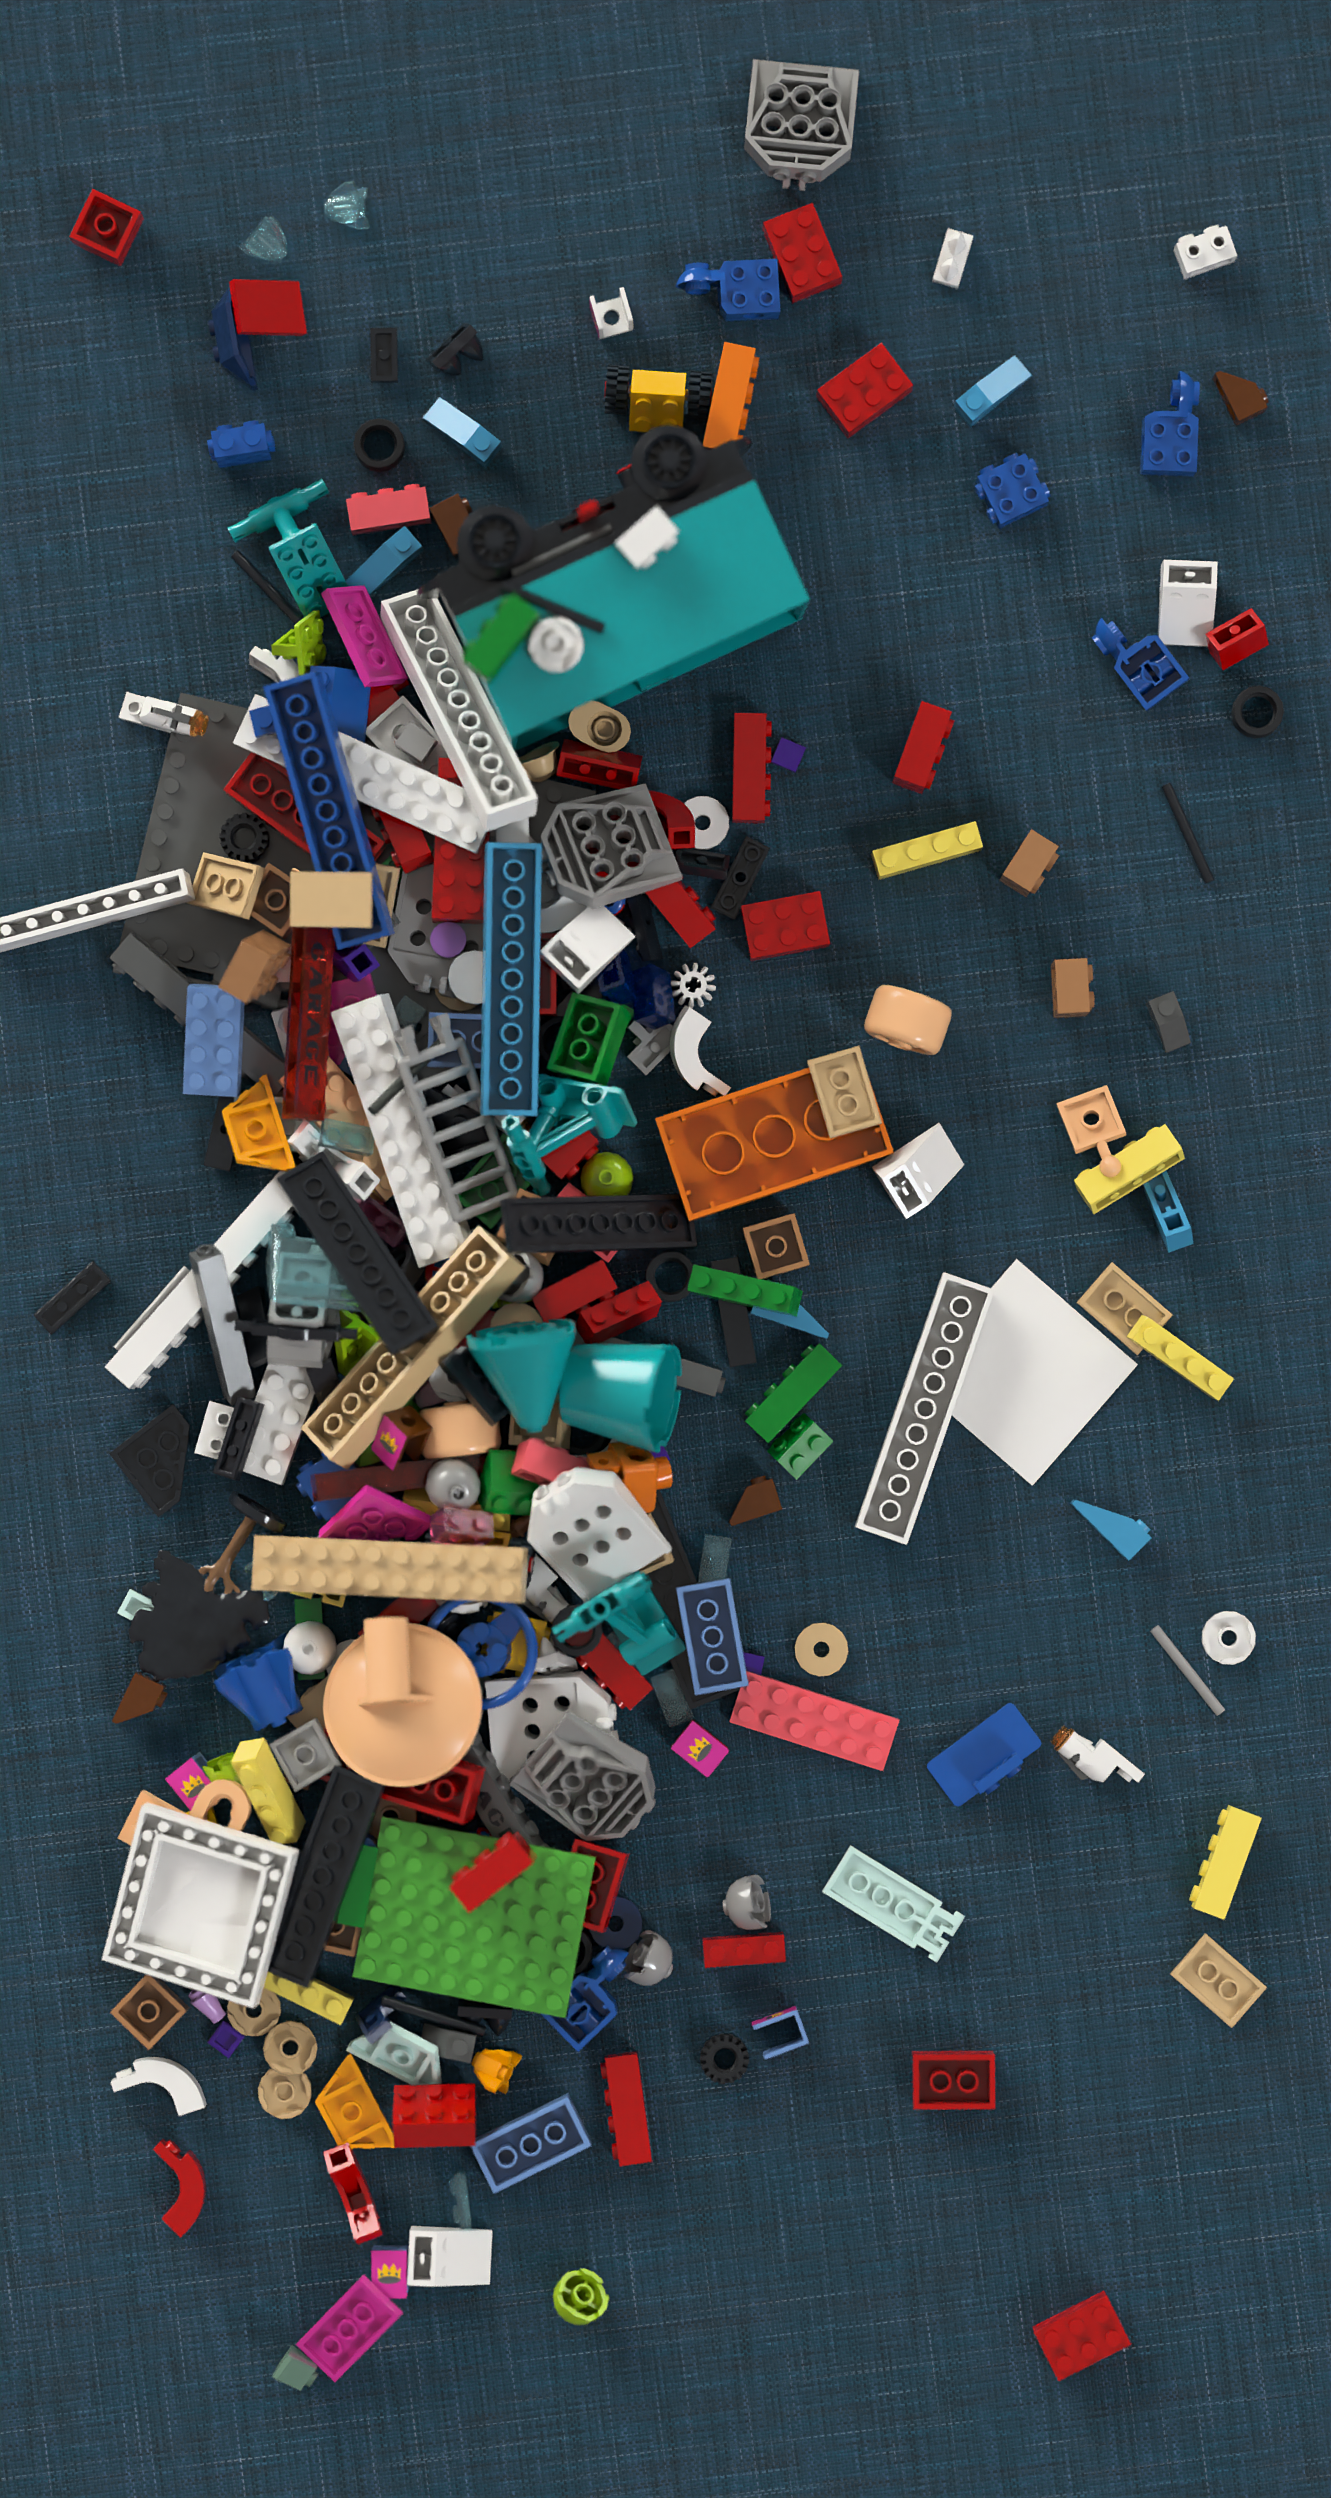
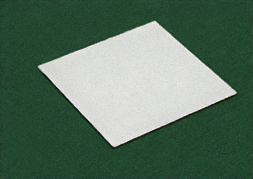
M1016 1259L991 1288L995 1291L952 1416L1033 1486L1138 1364Z

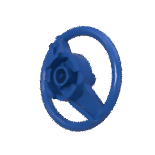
M448 1599L434 1612L426 1627L437 1630L442 1619L450 1611L462 1604L474 1601ZM484 1601L499 1605L506 1609V1611L491 1622H479L470 1625L462 1631L457 1639L456 1644L470 1659L477 1676L483 1677L496 1674L507 1666L512 1657L511 1643L521 1628L524 1632L527 1643V1659L521 1676L504 1693L492 1698L482 1699V1710L500 1707L516 1698L528 1685L536 1668L538 1657L536 1634L527 1615L514 1602ZM480 1643L482 1645L488 1644L487 1652L489 1654L487 1656L480 1653Z

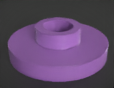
M443 922L433 929L430 937L431 946L435 953L441 957H456L462 953L466 946V934L458 924Z

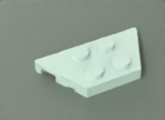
M390 2022L392 2028L374 2044H371L362 2035L350 2041L346 2049L349 2053L410 2085L442 2084L438 2046Z

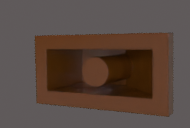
M1222 371L1215 373L1212 379L1236 426L1266 411V404L1269 401L1263 388L1259 389L1254 382Z
M457 493L429 508L455 559L459 558L457 549L459 529L469 514L473 512L467 499L461 500Z
M764 1475L750 1480L751 1485L745 1488L729 1520L731 1526L782 1510L772 1478L767 1480Z
M136 1672L112 1722L117 1724L154 1711L157 1706L161 1708L168 1693L164 1692L167 1685L159 1681L155 1682L152 1678Z

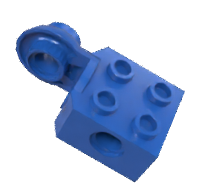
M777 259L724 261L719 270H709V264L690 263L685 265V272L680 275L676 283L678 289L686 290L687 294L692 295L706 294L711 292V289H717L719 313L725 321L778 319L780 315Z
M1179 371L1178 379L1172 380L1170 402L1171 405L1176 406V411H1154L1145 416L1142 421L1140 474L1194 476L1197 472L1199 418L1192 414L1193 405L1198 406L1200 383L1193 381L1188 374Z
M1102 617L1099 619L1096 625V634L1091 638L1105 656L1112 655L1116 661L1114 669L1146 711L1150 710L1190 679L1158 635L1146 636L1126 650L1123 644L1127 642V639L1115 623L1111 621L1109 624H1106Z
M606 1946L590 1962L594 1967L588 1973L582 1971L573 1978L566 2018L541 2014L577 2052L617 2015L616 1999L601 1982L604 1979L608 1982L612 1981L626 1967L627 1964L623 1960L629 1952L625 1950L611 1949L609 1946Z

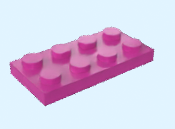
M365 585L327 588L322 592L321 595L326 607L332 616L364 687L402 684L407 680L408 677Z
M363 2275L296 2345L336 2382L403 2312Z

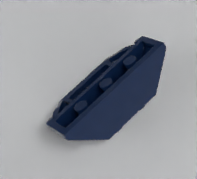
M229 286L212 310L213 320H208L210 335L216 336L217 346H212L215 362H220L224 371L251 390L256 391L258 390L250 337L246 334H237Z

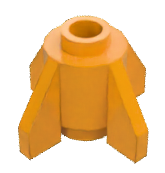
M484 2049L482 2052L478 2051L472 2061L474 2074H476L485 2089L496 2093L498 2090L506 2094L509 2088V2079L514 2067L521 2061L522 2055L514 2051Z

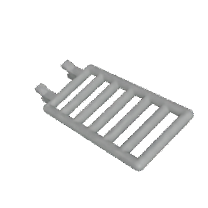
M445 1013L429 1019L433 1030L437 1033L439 1045L418 1052L412 1026L397 1030L393 1034L404 1054V1057L397 1061L399 1073L451 1218L454 1222L459 1223L500 1207V1200L515 1198L519 1190L492 1115H481L432 1133L427 1119L429 1117L474 1100L480 1113L481 1083L465 1039L462 1037L454 1039L450 1029L449 1015ZM457 1049L462 1065L414 1082L410 1066ZM461 1076H467L471 1087L470 1091L428 1107H423L419 1092ZM479 1127H485L489 1138L488 1142L444 1159L441 1158L437 1143ZM492 1151L494 1152L498 1167L451 1185L446 1169ZM503 1177L508 1192L460 1210L455 1197L456 1194Z

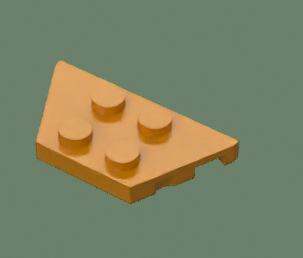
M266 1074L261 1076L253 1087L249 1090L246 1089L239 1095L238 1100L222 1110V1117L238 1164L288 1172L295 1168V1163Z
M350 2053L315 2100V2103L338 2146L348 2142L352 2149L394 2148L393 2130L356 2060Z

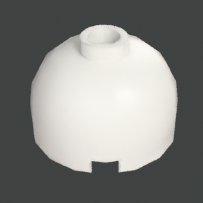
M306 1621L299 1623L289 1630L284 1639L283 1649H289L293 1659V1669L301 1674L313 1675L323 1672L331 1666L337 1654L335 1635L329 1627L320 1622Z

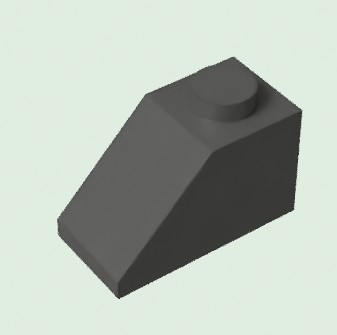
M1174 991L1146 1003L1166 1053L1191 1043L1184 1015Z
M424 2022L421 2038L438 2046L440 2057L471 2063L477 2035L455 2028Z

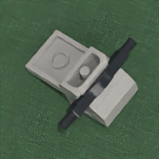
M279 1252L269 1319L254 1318L253 1321L236 1319L235 1331L251 1332V1335L268 1336L267 1360L268 1364L322 1368L326 1341H339L340 1339L357 1340L358 1329L341 1328V1325L328 1324L327 1305L332 1265L326 1256Z

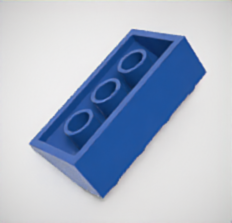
M310 666V673L315 671L322 674L337 730L365 743L371 687H364L357 670L328 666Z

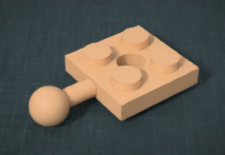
M1105 1085L1057 1103L1058 1111L1075 1153L1097 1147L1102 1159L1100 1162L1101 1173L1106 1177L1118 1175L1121 1170V1163L1116 1157L1111 1156L1107 1142L1126 1136V1131L1108 1086ZM1088 1114H1095L1099 1117V1121L1095 1125H1088L1084 1122V1118Z

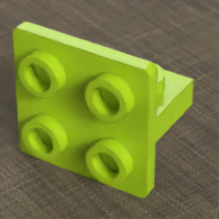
M313 610L294 625V629H291L271 645L272 655L282 656L283 659L297 658L299 676L310 673V666H319L326 657V647L322 640L324 623L320 618V611Z
M342 1308L339 1310L341 1328L358 1329L357 1340L340 1339L335 1341L338 1372L346 1377L369 1349L377 1343L379 1336L373 1327H369L361 1321L358 1315Z

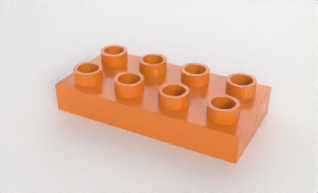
M809 1068L655 1118L689 1222L887 1157L894 1153L877 1101L876 1104L882 1124L830 1139Z

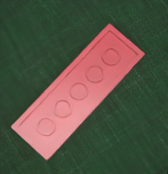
M746 1671L749 1686L740 1687L729 1720L730 1723L880 1771L884 1770L899 1724L898 1718Z

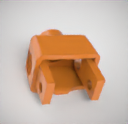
M623 1442L609 1443L608 1451L586 1455V1461L591 1469L615 1472L646 1513H650L655 1509L657 1490L672 1486V1469L666 1456L654 1458L650 1451Z

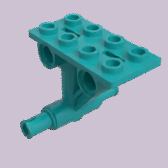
M322 478L302 490L295 488L281 496L271 498L266 504L250 511L248 518L227 527L235 543L254 532L261 534L274 526L277 527L282 540L271 545L269 551L304 617L313 610H319L320 617L330 613L321 593L327 588L348 587L317 524L314 523L301 530L293 519V516L307 510L310 507V503L330 494Z
M538 1074V1101L540 1107L537 1111V1118L529 1133L522 1129L517 1116L513 1118V1115H510L502 1121V1127L508 1135L507 1145L514 1157L513 1162L519 1167L523 1178L531 1183L534 1193L540 1196L546 1195L551 1189L545 1177L546 1167L541 1157L595 1127L601 1138L609 1139L616 1136L623 1125L635 1127L637 1124L635 1115L622 1089L615 1086H601L592 1082L574 1081L570 1078L551 1077L547 1074Z
M639 1570L597 1594L591 1600L573 1610L570 1618L552 1628L554 1635L565 1630L564 1633L556 1637L560 1642H563L578 1631H588L606 1620L621 1641L619 1650L622 1657L629 1665L635 1664L642 1676L686 1650V1645L651 1591L650 1580L645 1581L644 1579L647 1578V1575L643 1572L640 1573Z

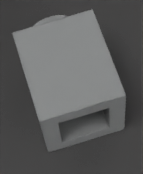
M409 722L407 726L402 725L394 736L397 740L395 746L421 765L424 764L438 744L435 738L412 722Z

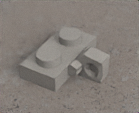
M666 1019L655 1029L651 1025L644 1029L636 1020L627 1027L637 1037L633 1041L637 1047L627 1058L645 1076L670 1052V1036L673 1026Z

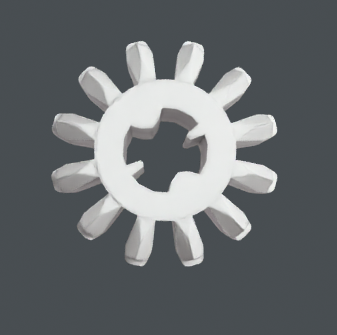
M693 963V971L689 972L688 966L684 964L682 968L685 975L679 971L674 972L675 977L681 981H671V986L680 987V989L672 992V996L683 995L678 1002L680 1005H683L686 999H688V1007L693 1009L694 1000H697L699 1007H703L702 996L709 1001L712 1000V996L706 990H716L715 985L707 984L714 980V975L704 977L708 971L706 966L702 968L700 973L697 972L698 963ZM691 979H695L697 984H701V988H696L694 993L689 992L690 988L686 989L685 986L691 982Z

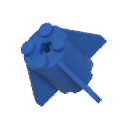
M286 1633L280 1634L265 1646L254 1649L253 1654L248 1656L243 1654L234 1660L220 1663L214 1670L219 1677L214 1681L218 1691L249 1718L254 1731L261 1730L270 1723L272 1727L282 1725L287 1721V1715H293L303 1710L294 1687L293 1659L289 1649H283Z

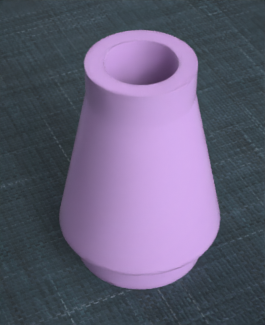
M194 1989L188 1994L191 1999L190 2003L207 2016L213 2024L226 2015L216 1996Z

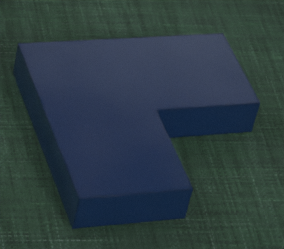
M391 1984L355 2015L365 2038L371 2044H374L392 2028L387 2015L394 2009L380 2005L383 1995L402 2001L407 1999L400 1986Z

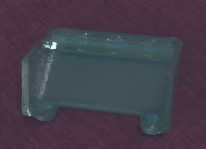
M271 1224L265 1263L269 1297L273 1301L282 1304L361 1311L315 1239L296 1237L295 1228L291 1224Z

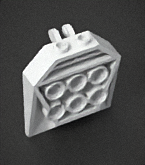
M576 1467L569 1472L561 1473L556 1480L548 1485L540 1486L533 1493L527 1541L585 1603L665 1553L671 1552V1545L615 1472Z
M582 1671L533 1675L528 1685L516 1698L500 1707L488 1709L491 1753L496 1760V1766L500 1773L505 1775L510 1781L511 1777L530 1758V1751L536 1750L568 1711L619 1740L618 1730L613 1729V1720L617 1718L616 1705L611 1704V1696ZM519 1677L486 1680V1697L492 1698L504 1693L517 1682ZM565 1696L570 1701V1705L567 1707L561 1706L557 1701V1697ZM525 1699H535L538 1703V1707H528L525 1702ZM528 1725H537L540 1729V1734L530 1733Z

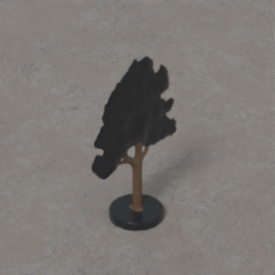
M232 1491L228 1501L246 1517L215 1564L212 1566L206 1565L197 1570L192 1564H188L180 1558L171 1555L166 1550L158 1551V1557L154 1558V1570H159L160 1584L152 1581L141 1587L143 1595L152 1597L151 1603L154 1608L153 1611L143 1609L136 1611L129 1628L130 1643L132 1644L136 1641H144L143 1651L138 1656L140 1669L143 1672L152 1674L154 1676L153 1681L155 1682L169 1678L186 1677L188 1679L192 1676L205 1674L208 1671L212 1672L220 1663L226 1660L227 1652L233 1653L236 1649H242L250 1645V1637L245 1628L247 1622L251 1623L254 1630H257L262 1626H266L269 1621L268 1601L264 1593L251 1590L241 1591L230 1579V1569L238 1552L257 1523L277 1533H283L287 1523L273 1511L242 1493ZM209 1572V1576L206 1579L202 1578L205 1573ZM220 1577L223 1578L225 1591L222 1595L215 1594L213 1591L214 1585Z

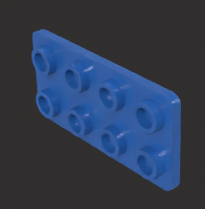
M1007 1703L927 1763V1769L955 1806H961L977 1793L981 1794L985 1791L986 1794L994 1791L1000 1786L998 1781L1004 1776L1011 1778L1021 1770L1019 1765L1023 1763V1759L1041 1746V1741L1015 1705Z

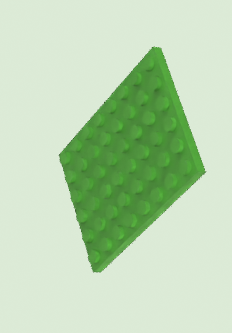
M383 1816L377 1843L379 1850L365 1926L361 1929L353 1977L566 2018L596 1857L529 1844L538 1856L535 1862L468 1913L449 1888L453 1882L451 1877L463 1866L467 1865L471 1868L475 1865L473 1860L485 1849L488 1848L490 1851H493L496 1848L494 1844L500 1838Z

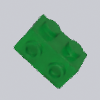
M803 1413L791 1423L790 1427L781 1437L772 1443L767 1452L797 1480L831 1445L833 1440Z

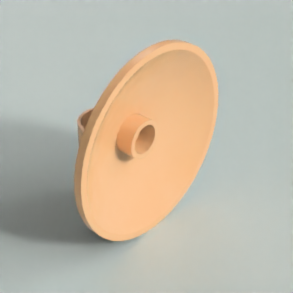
M408 1618L364 1620V1634L343 1651L328 1677L324 1693V1720L329 1738L335 1750L355 1772L383 1785L396 1787L416 1786L430 1782L447 1773L469 1750L481 1721L482 1693L476 1670L466 1653L458 1644L443 1633L426 1626L408 1623Z

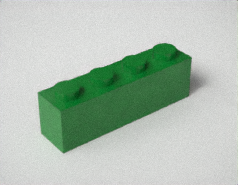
M693 1265L687 1291L696 1295L797 1317L803 1293L802 1290L793 1286L699 1265Z
M820 1343L816 1347L810 1344L800 1355L803 1360L796 1367L792 1363L782 1374L785 1379L778 1386L773 1383L763 1395L767 1398L760 1405L755 1402L745 1412V1415L748 1416L745 1422L767 1443L783 1429L843 1366Z

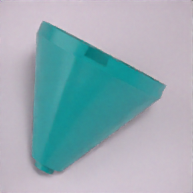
M550 1319L549 1323H536L535 1320L478 1330L476 1331V1338H472V1334L467 1335L469 1350L520 1428H526L527 1433L542 1431V1426L548 1423L576 1335L575 1321Z

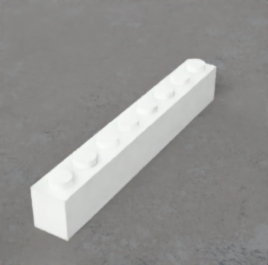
M178 869L1 917L0 952L193 901L195 896L190 874L184 869Z

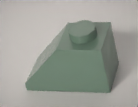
M291 2345L277 2365L272 2377L301 2391L304 2385L310 2387L318 2376V2373L315 2371L317 2365L307 2355Z

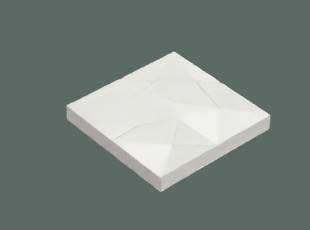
M145 1803L141 1806L102 1960L255 2008L259 2005L299 1850L155 1804Z

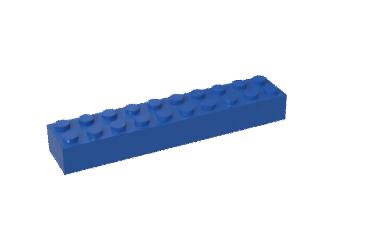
M314 671L264 686L315 871L373 873L372 927H332L337 948L344 949L395 934L321 672Z

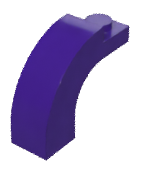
M307 927L317 942L322 944L326 957L351 981H360L380 966L365 943L338 949L335 938L332 937V927Z

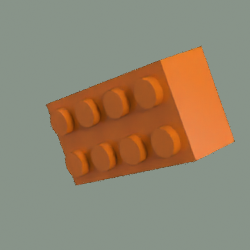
M724 342L703 440V447L710 450L732 439L735 441L743 438V435H739V432L746 428L749 409L744 408L745 404H751L754 383H750V379H756L760 357L755 356L756 348Z

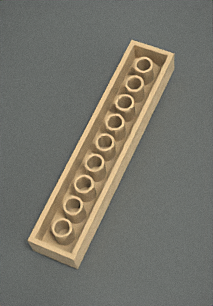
M478 1225L418 1294L437 1323L438 1330L393 1357L379 1338L377 1343L369 1349L304 1423L301 1429L329 1460L348 1470L375 1439L384 1415L402 1408L437 1369L439 1364L452 1352L526 1267L513 1254H507L506 1247L494 1235Z
M254 1535L252 1590L525 1603L528 1548Z

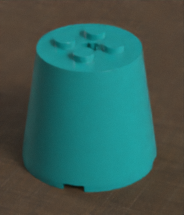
M576 1344L569 1354L559 1387L562 1421L573 1427L650 1452L659 1453L660 1446H666L670 1439L680 1404L681 1390H677L676 1386L677 1376L682 1375V1361L678 1348L670 1344Z

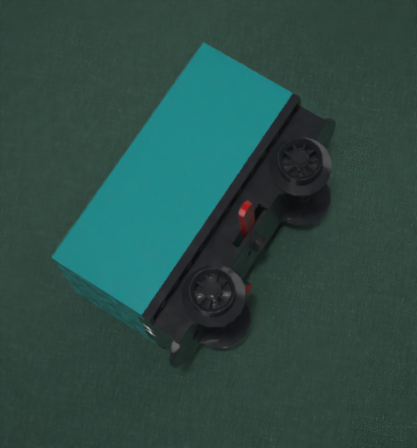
M671 425L656 427L639 439L633 449L631 464L617 472L623 490L612 494L608 498L596 502V500L589 501L574 509L571 515L536 530L531 529L520 514L504 506L491 505L482 507L465 519L459 529L457 539L459 565L436 575L434 579L421 586L416 592L421 599H442L463 649L471 639L475 642L479 638L478 630L488 617L491 620L497 614L495 608L504 596L510 597L500 592L504 581L606 624L602 634L572 622L582 635L583 652L580 660L569 670L551 673L541 669L533 661L529 652V638L533 631L532 629L490 685L477 676L514 751L569 727L568 719L571 710L588 702L597 701L611 708L802 620L810 601L756 482L750 470L747 471L741 458L753 444L749 437L735 441L732 439L708 450L703 447L694 434L683 427ZM657 506L679 531L675 537L678 541L666 552L662 548L654 556L657 560L644 570L641 567L636 571L615 547V542ZM607 524H610L614 531L610 535L516 578L511 573L510 569ZM528 604L540 614V620L534 628L543 620L559 617Z

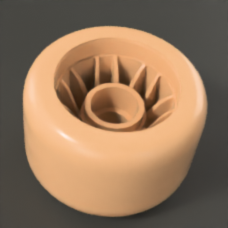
M881 985L874 993L864 1029L872 1037L894 1047L925 1055H935L942 1047L952 1013L947 1005L928 996L896 986Z
M468 1400L444 1403L442 1407L426 1408L419 1411V1414L433 1427L422 1451L426 1459L487 1453L489 1449L499 1450L501 1446L499 1422L491 1427L472 1403H468Z

